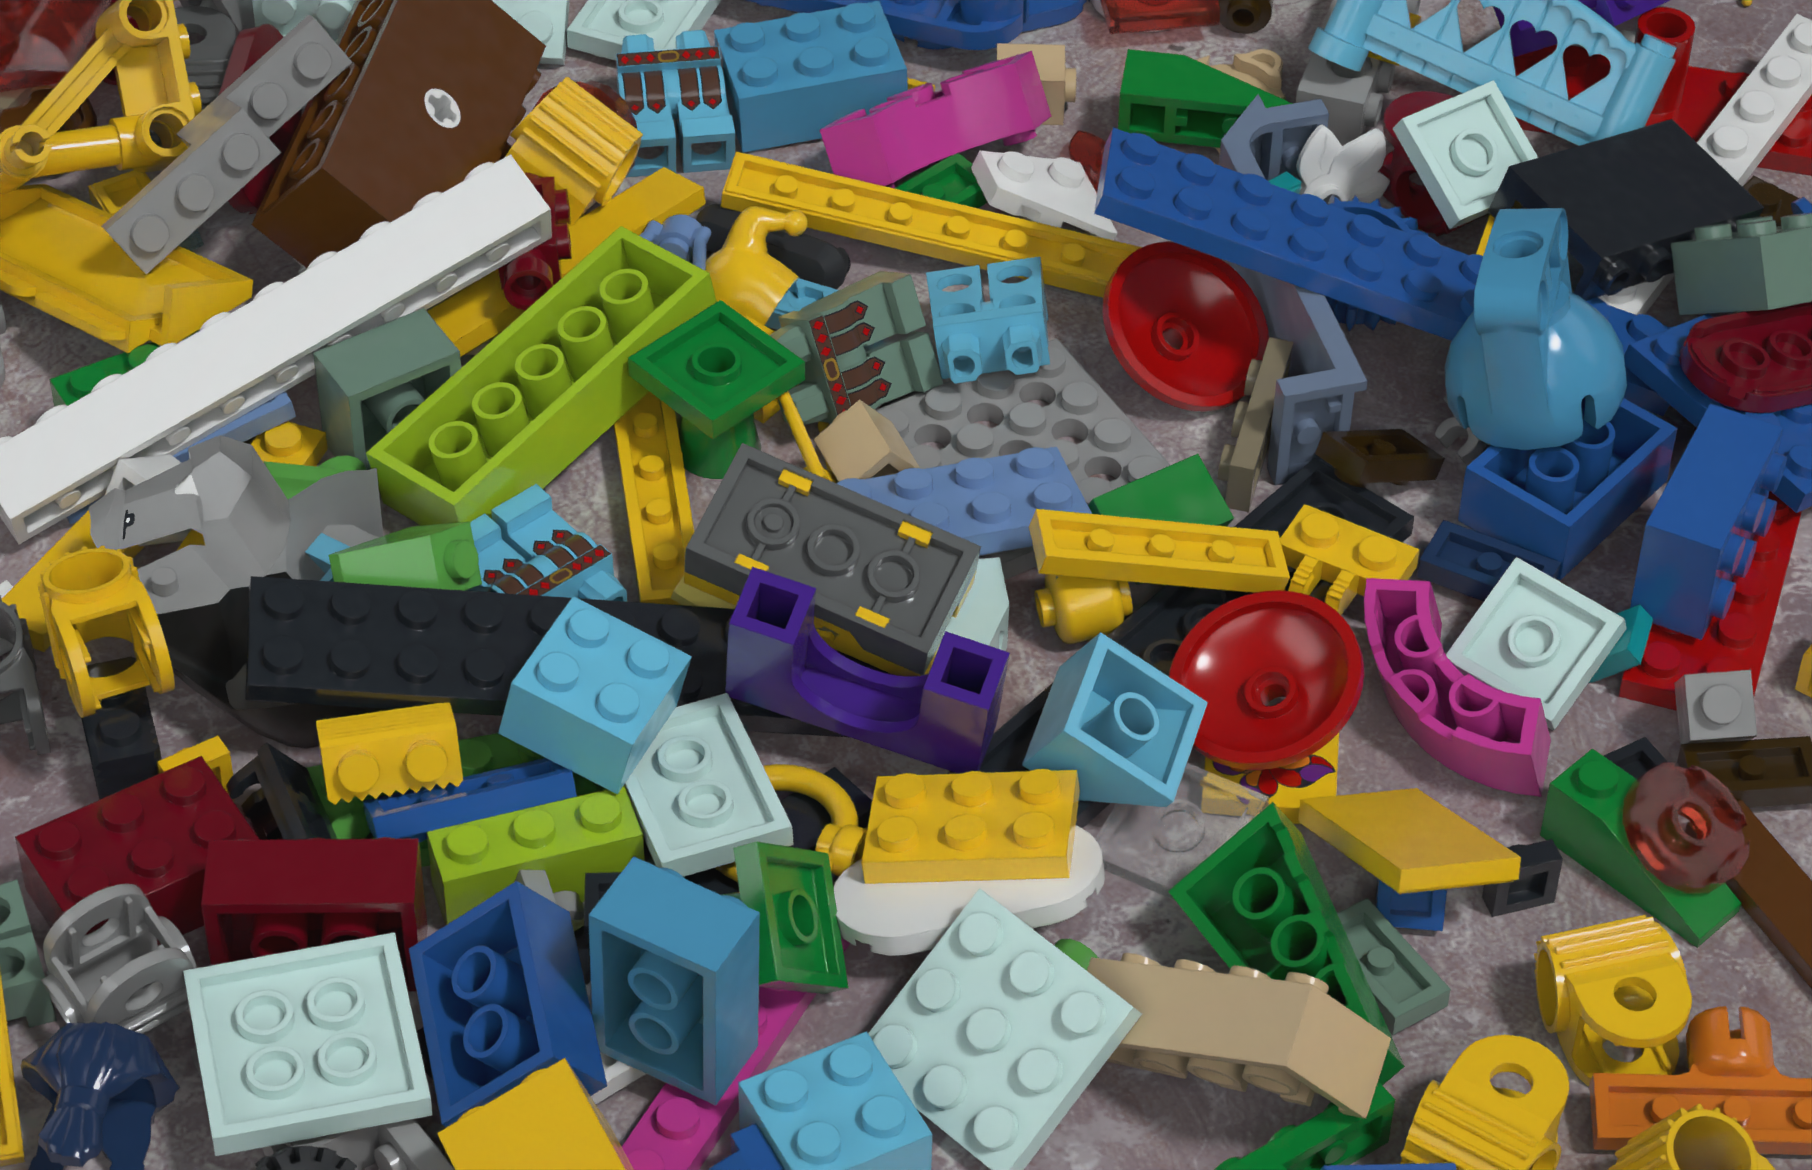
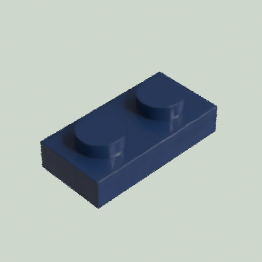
M1443 520L1419 559L1417 577L1485 601L1516 557L1558 580L1561 562Z

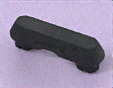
M712 204L704 207L698 213L696 220L702 227L706 226L711 230V236L706 248L708 252L713 254L723 247L732 225L741 212L722 208L721 204ZM785 230L769 232L766 237L768 254L798 275L799 279L833 289H838L843 284L850 269V258L843 248H837L826 241L804 233L800 236H791Z

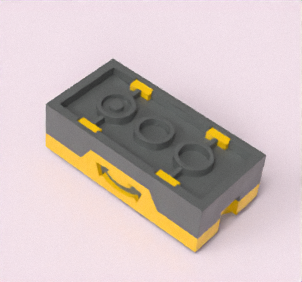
M742 443L686 547L684 583L735 606L738 603L752 567L815 587L814 626L820 637L830 647L893 675L922 676L929 673L942 641L943 633L951 617H957L974 583L981 546Z

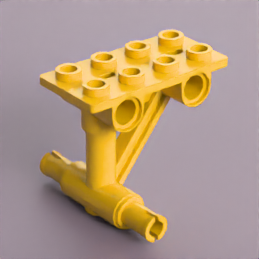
M118 0L99 16L96 23L97 40L21 125L7 128L0 133V194L15 191L35 177L116 166L120 171L128 169L138 172L160 171L168 167L188 149L185 143L177 136V133L202 111V104L197 84L188 81L184 59H189L190 40L186 26L183 23L177 24L173 1L177 0ZM127 15L133 17L138 23L140 30L134 28L129 23ZM114 68L123 117L110 118L108 125L57 132ZM150 130L159 136L162 147L157 146L153 142Z

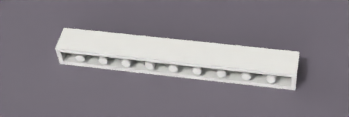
M510 154L496 163L486 162L477 166L468 173L463 182L443 193L432 192L424 196L414 205L412 211L390 223L383 221L373 225L362 234L359 241L338 253L331 251L320 255L310 263L306 271L287 282H274L267 285L257 293L250 303L232 313L222 312L211 317L202 325L199 332L178 344L167 343L158 347L141 365L123 375L113 374L102 379L94 386L90 394L69 406L58 405L49 409L40 416L35 425L14 437H1V519L18 544L25 542L103 497L119 459L168 454L173 456L316 374L314 352L422 308L427 310L552 238L550 207Z

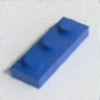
M547 758L463 777V781L458 787L449 782L445 789L436 784L431 791L421 787L417 793L411 789L407 790L404 795L398 792L390 797L385 795L362 802L367 826L375 839L382 837L419 839L420 843L427 839L428 831L577 797L572 770Z

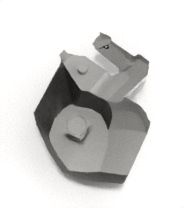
M219 435L189 447V460L127 490L114 488L89 506L91 519L90 535L97 548L104 545L108 549H124L190 528L203 534L205 545H188L139 568L138 574L158 616L167 644L173 673L194 691L256 733L286 746L311 748L319 746L317 720L393 710L245 700L248 592L251 576L320 581L325 573L305 553L320 533L350 547L382 537L383 527L377 468L344 471L324 477L288 500L252 445ZM495 579L492 585L490 586L488 592H490V590L492 589Z

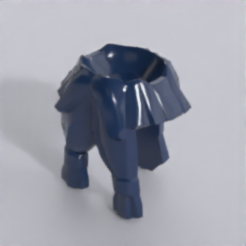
M69 1022L61 1027L44 1045L22 1060L21 1071L23 1078L29 1082L34 1090L52 1103L44 1126L38 1135L36 1156L32 1158L28 1170H66L67 1166L83 1167L88 1160L97 1157L101 1151L112 1163L110 1170H144L145 1166L143 1163L151 1143V1124H154L155 1114L173 1102L175 1093L180 1089L148 1036L109 1022Z

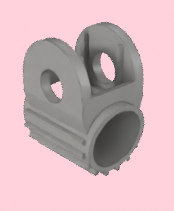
M119 884L89 895L66 911L46 935L43 949L48 971H46L47 977L41 979L47 992L49 990V996L66 1024L69 1022H109L144 1034L190 1009L183 971L197 968L192 952L177 927L167 918L156 915L150 906L149 900L138 886ZM109 919L101 928L85 935L94 925Z

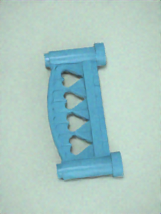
M1337 0L1325 28L1317 27L1308 47L1310 51L1327 60L1359 72L1369 51L1461 93L1494 80L1515 117L1579 146L1645 127L1676 60L1672 57L1677 47L1649 34L1644 35L1641 43L1628 41L1615 27L1578 0H1479L1483 9L1490 6L1499 8L1505 17L1504 25L1500 30L1463 52L1458 17V4L1461 0H1451L1446 7L1412 29L1407 0ZM1525 20L1534 26L1536 32L1542 30L1552 32L1558 42L1554 53L1516 76L1510 36L1512 25L1517 21ZM1579 44L1587 50L1589 56L1601 54L1607 57L1611 65L1609 74L1569 100L1563 62L1564 50L1570 45Z

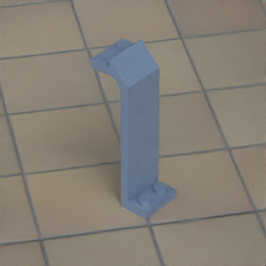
M1257 94L1221 139L1219 165L1242 174H1256L1268 181L1286 171L1300 180L1296 164L1301 150L1319 125L1323 124L1328 128L1329 112L1322 99L1266 108L1259 94ZM1230 262L1232 268L1247 282L1257 297L1267 322L1269 337L1293 342L1289 377L1276 380L1267 470L1274 484L1286 483L1313 458L1335 469L1317 456L1315 451L1323 432L1350 431L1355 392L1367 390L1368 380L1324 295Z

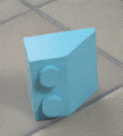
M1100 632L1058 668L1022 766L1030 771L1035 769H1049L1052 771L1077 770L1080 788L1079 800L1167 807L1174 802L1208 702Z

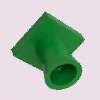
M722 300L714 303L628 357L629 376L682 416L679 440L684 468L697 476L708 479H723L742 443L761 451L754 412L805 380L804 360Z
M758 841L734 847L740 892L722 894V896L735 897L749 908L760 912L759 987L828 994L849 989L840 927L836 917L837 907L828 853Z

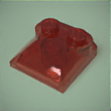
M0 0V92L59 83L97 40L96 23L99 16L114 4L113 1Z

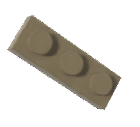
M1269 337L1262 361L1252 359L1250 362L1244 394L1251 396L1249 403L1238 401L1231 430V437L1238 438L1236 446L1231 444L1224 445L1217 479L1228 482L1225 502L1231 509L1245 512L1250 510L1270 445L1276 380L1289 377L1293 342Z

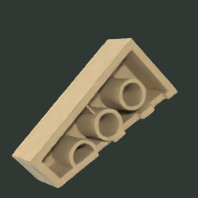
M1123 953L1120 961L1091 957L1087 971L1142 1013L1141 1017L1106 1062L1186 1079L1188 1072L1203 1080L1218 1084L1220 1087L1242 1092L1246 1091L1249 1082L1261 1089L1280 1094L1284 1101L1310 1107L1316 1093L1339 1107L1338 1110L1342 1114L1367 1118L1391 1038L1327 994L1329 986L1325 982L1315 977L1295 972L1288 973L1285 981L1275 980L1260 971L1243 966H1232L1229 974L1217 973L1208 966L1185 959H1178L1174 967H1167L1150 958L1134 953Z

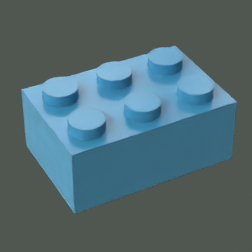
M879 1L852 3L835 9L812 13H797L790 17L756 23H741L734 27L714 30L715 46H719L729 113L733 118L735 133L742 153L821 139L820 129L859 109H865L866 114L869 115L870 108L887 102V98L908 90L907 67Z
M633 856L589 914L592 1017L600 1052L713 1105H717L758 1047L760 912L749 908L735 897L722 896L690 882L672 869L659 868Z

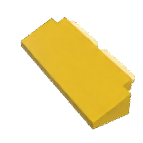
M47 184L22 185L15 191L0 194V290L126 353L131 352L147 341L154 342L160 346L167 343L177 344L200 330L202 325L211 317L222 312H229L252 298V279L179 245L149 273L145 274L101 227L113 216L112 214Z

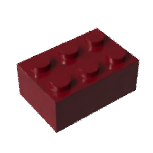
M202 756L15 836L26 891L50 928L66 911L89 895L110 886L133 884L138 886L145 894L156 915L170 920L182 935L204 926L201 901L208 841L238 840L242 838L260 840ZM109 919L97 923L85 935L98 930Z
M382 837L377 839L309 838L255 840L242 838L238 840L208 841L201 907L211 966L395 932L407 991H417L409 948L427 938L428 929L419 839Z

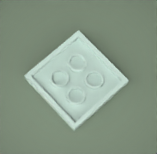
M979 888L868 1034L917 1110L991 1170H1024L1141 1017L1142 1013Z
M395 932L183 971L215 1156L433 1115L431 1096Z

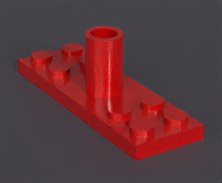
M1656 7L1640 15L1634 43H1641L1645 34L1654 36L1677 47L1672 57L1676 61L1645 127L1673 119L1694 141L1698 142L1750 74L1689 66L1695 34L1694 21L1689 15L1678 9ZM1557 45L1514 57L1516 76L1554 53ZM1568 46L1564 50L1563 62L1569 100L1609 74L1611 65L1607 57L1601 54L1589 56L1586 49L1578 46ZM1812 95L1759 163L1758 168L1812 176ZM1515 117L1522 130L1552 134Z

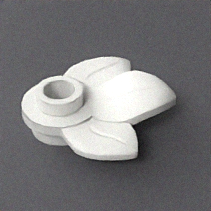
M1323 124L1319 125L1306 141L1298 157L1296 167L1302 182L1299 194H1311L1321 198L1326 203H1328L1332 195L1341 202L1351 201L1355 194L1360 202L1372 203L1376 199H1380L1390 183L1386 176L1378 172L1386 156V143L1383 132L1375 128L1342 146Z

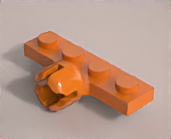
M1726 1006L1707 1009L1694 1016L1689 1023L1688 1032L1685 1034L1689 1072L1680 1075L1593 1073L1589 1084L1594 1150H1619L1628 1144V1140L1677 1110L1684 1108L1687 1111L1697 1104H1701L1704 1110H1713L1719 1107L1722 1114L1730 1118H1736L1737 1123L1750 1135L1756 1152L1759 1154L1812 1155V1078H1791L1780 1074L1774 1065L1770 1023L1758 1011L1740 1006L1738 1008L1740 1029L1730 1030Z

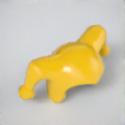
M749 206L743 210L732 225L723 247L706 259L705 271L710 273L716 301L722 300L743 317L747 315L766 325L784 295L799 279L798 275L768 254L766 237L769 232L785 230L791 236H800L805 232L808 225L806 215L800 210H792L786 214L758 206Z

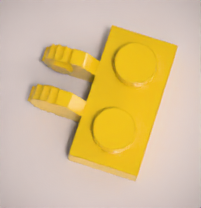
M1306 504L1302 506L1280 538L1287 566L1296 569L1288 591L1310 595L1321 579L1332 583L1333 585L1330 586L1326 594L1325 603L1334 608L1340 615L1344 613V610L1347 609L1356 594L1365 596L1367 578L1409 580L1417 568L1420 550Z

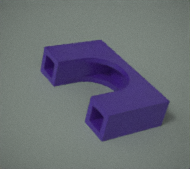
M755 567L751 568L729 622L725 693H728L729 697L957 774L980 771L997 725L1010 652L945 631L929 674L911 677L879 672L846 658L820 637L814 626L815 587Z

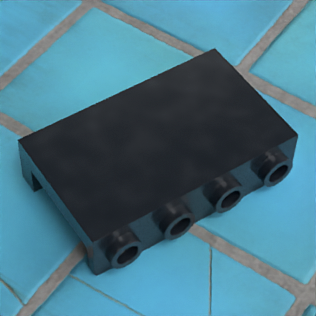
M1673 119L1509 166L1488 212L1496 219L1500 209L1564 208L1568 221V252L1584 269L1574 294L1587 301L1603 295L1612 296L1622 289L1644 282L1652 283L1665 275L1674 273L1671 243L1695 239L1694 228L1730 223L1731 231L1737 232V220L1760 217L1764 206Z

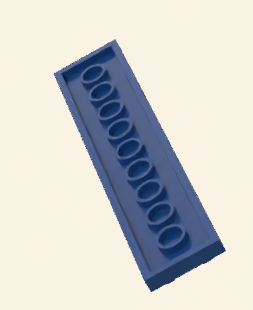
M1114 127L1111 130L1104 146L1094 211L1096 215L1450 341L1453 340L1474 310V292L1483 259L1482 255H1468L1445 247L1429 236L1422 234L1412 235L1384 225L1373 216L1366 214L1356 215L1328 205L1317 196L1311 194L1300 195L1275 186L1259 175L1242 174L1214 164L1203 155L1196 153L1186 154L1158 144L1147 135L1141 133L1130 134ZM1598 297L1587 300L1612 325L1623 345L1624 355L1629 344L1671 328L1649 315H1635L1607 305ZM1625 367L1627 388L1624 398L1647 411L1664 416L1670 404Z

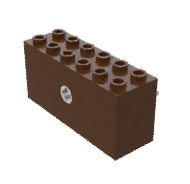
M356 0L336 41V44L349 57L352 63L308 102L251 225L292 256L301 265L298 271L301 274L320 255L331 251L338 253L359 241L362 234L373 225L383 221L390 223L412 211L414 205L424 196L432 192L443 193L463 182L468 173L477 166L486 162L496 163L503 159L511 149V145L507 142L508 137L526 113V108L522 105L525 96L540 79L541 71L537 67L546 45L492 0Z

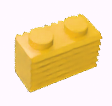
M435 703L316 721L327 799L334 805L341 798L350 803L354 796L363 801L368 794L377 799L382 792L390 797L395 790L404 795L409 788L417 793L422 786L431 791L436 784L445 789L449 782L458 787L463 781L457 728L450 703Z

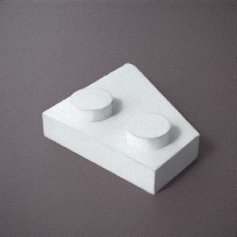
M979 150L971 170L990 206L1015 216L1026 217L1033 222L1059 228L1063 222L1088 231L1092 236L1109 240L1115 239L1117 231L1111 220L1094 214L1097 193L1080 162L1064 157L1049 159L1025 156L1013 151L999 153Z

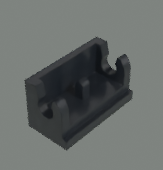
M267 742L256 750L258 756L236 772L228 781L226 789L231 799L241 796L248 787L254 784L261 785V789L252 793L241 805L245 816L250 818L260 840L337 839L308 769Z

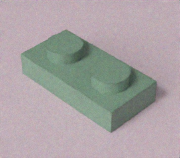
M1368 898L1337 913L1389 1032L1392 1035L1448 1006L1451 991L1449 986Z

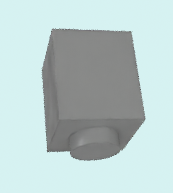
M1751 670L1687 674L1674 683L1680 745L1751 740L1757 736Z

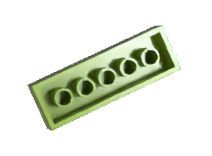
M620 226L366 452L371 469L377 468L378 488L383 503L420 526L471 522L483 514L492 519L491 510L535 484L539 485L542 489L545 488L649 392L629 376L628 357L717 302L710 273Z

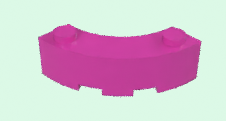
M1032 51L962 71L963 74L942 81L940 83L942 90L937 92L934 91L932 83L922 84L888 97L887 102L870 108L869 115L866 114L865 109H859L820 129V133L833 174L896 188L895 182L900 178L951 155L1002 139L1004 146H1010L1036 137L1035 129L1052 116Z
M1367 578L1364 612L1370 647L1387 700L1398 721L1411 738L1434 759L1467 779L1515 794L1542 797L1551 738L1541 698L1524 697L1493 688L1470 674L1464 676L1452 664L1444 653L1441 644L1442 622L1430 581Z

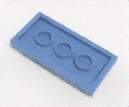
M1057 446L1045 449L1038 447L1027 448L1015 454L985 459L968 458L956 464L926 469L908 468L897 474L867 479L849 478L836 483L981 546L980 555L1032 547L1029 525L1036 509L1092 514Z

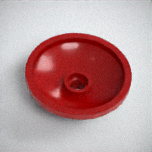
M1157 242L1146 245L1131 253L1112 273L1105 289L1103 322L1109 344L1124 370L1145 391L1174 407L1200 412L1226 408L1245 396V383L1250 362L1252 359L1262 361L1269 340V332L1257 297L1247 282L1228 263L1220 258L1175 242Z
M1276 590L1256 592L1236 598L1206 615L1182 641L1172 661L1169 677L1208 702L1193 747L1198 752L1214 762L1228 767L1264 770L1289 765L1312 755L1330 742L1343 729L1356 709L1361 696L1364 681V662L1359 643L1351 627L1334 608L1315 597L1303 593ZM1286 697L1282 702L1268 706L1269 702L1274 698Z

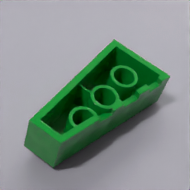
M1272 802L1168 892L1230 969L1232 966L1248 967L1266 974L1271 979L1283 981L1286 980V976L1290 972L1315 977L1329 986L1327 992L1329 996L1389 1036L1391 1041L1378 1079L1383 1086L1402 1070L1405 1065L1301 831Z

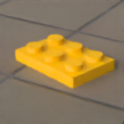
M1035 769L1023 772L984 773L981 771H969L962 774L917 775L903 773L896 776H877L861 861L865 884L1069 878L1080 794L1077 770L1052 771L1049 769Z

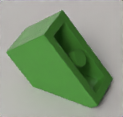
M470 521L412 526L329 554L334 582L463 591L482 584L478 565V552L474 545Z

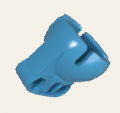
M1564 208L1499 210L1481 262L1474 292V310L1450 343L1445 363V386L1448 406L1464 429L1470 427L1472 433L1479 440L1494 447L1532 450L1558 447L1573 442L1582 435L1583 420L1596 429L1611 421L1625 395L1627 380L1621 341L1612 325L1596 308L1580 296L1572 293L1567 256L1568 221ZM1585 397V402H1586V403H1585V411H1584V419H1583V417H1582V409H1581V402H1582V399Z

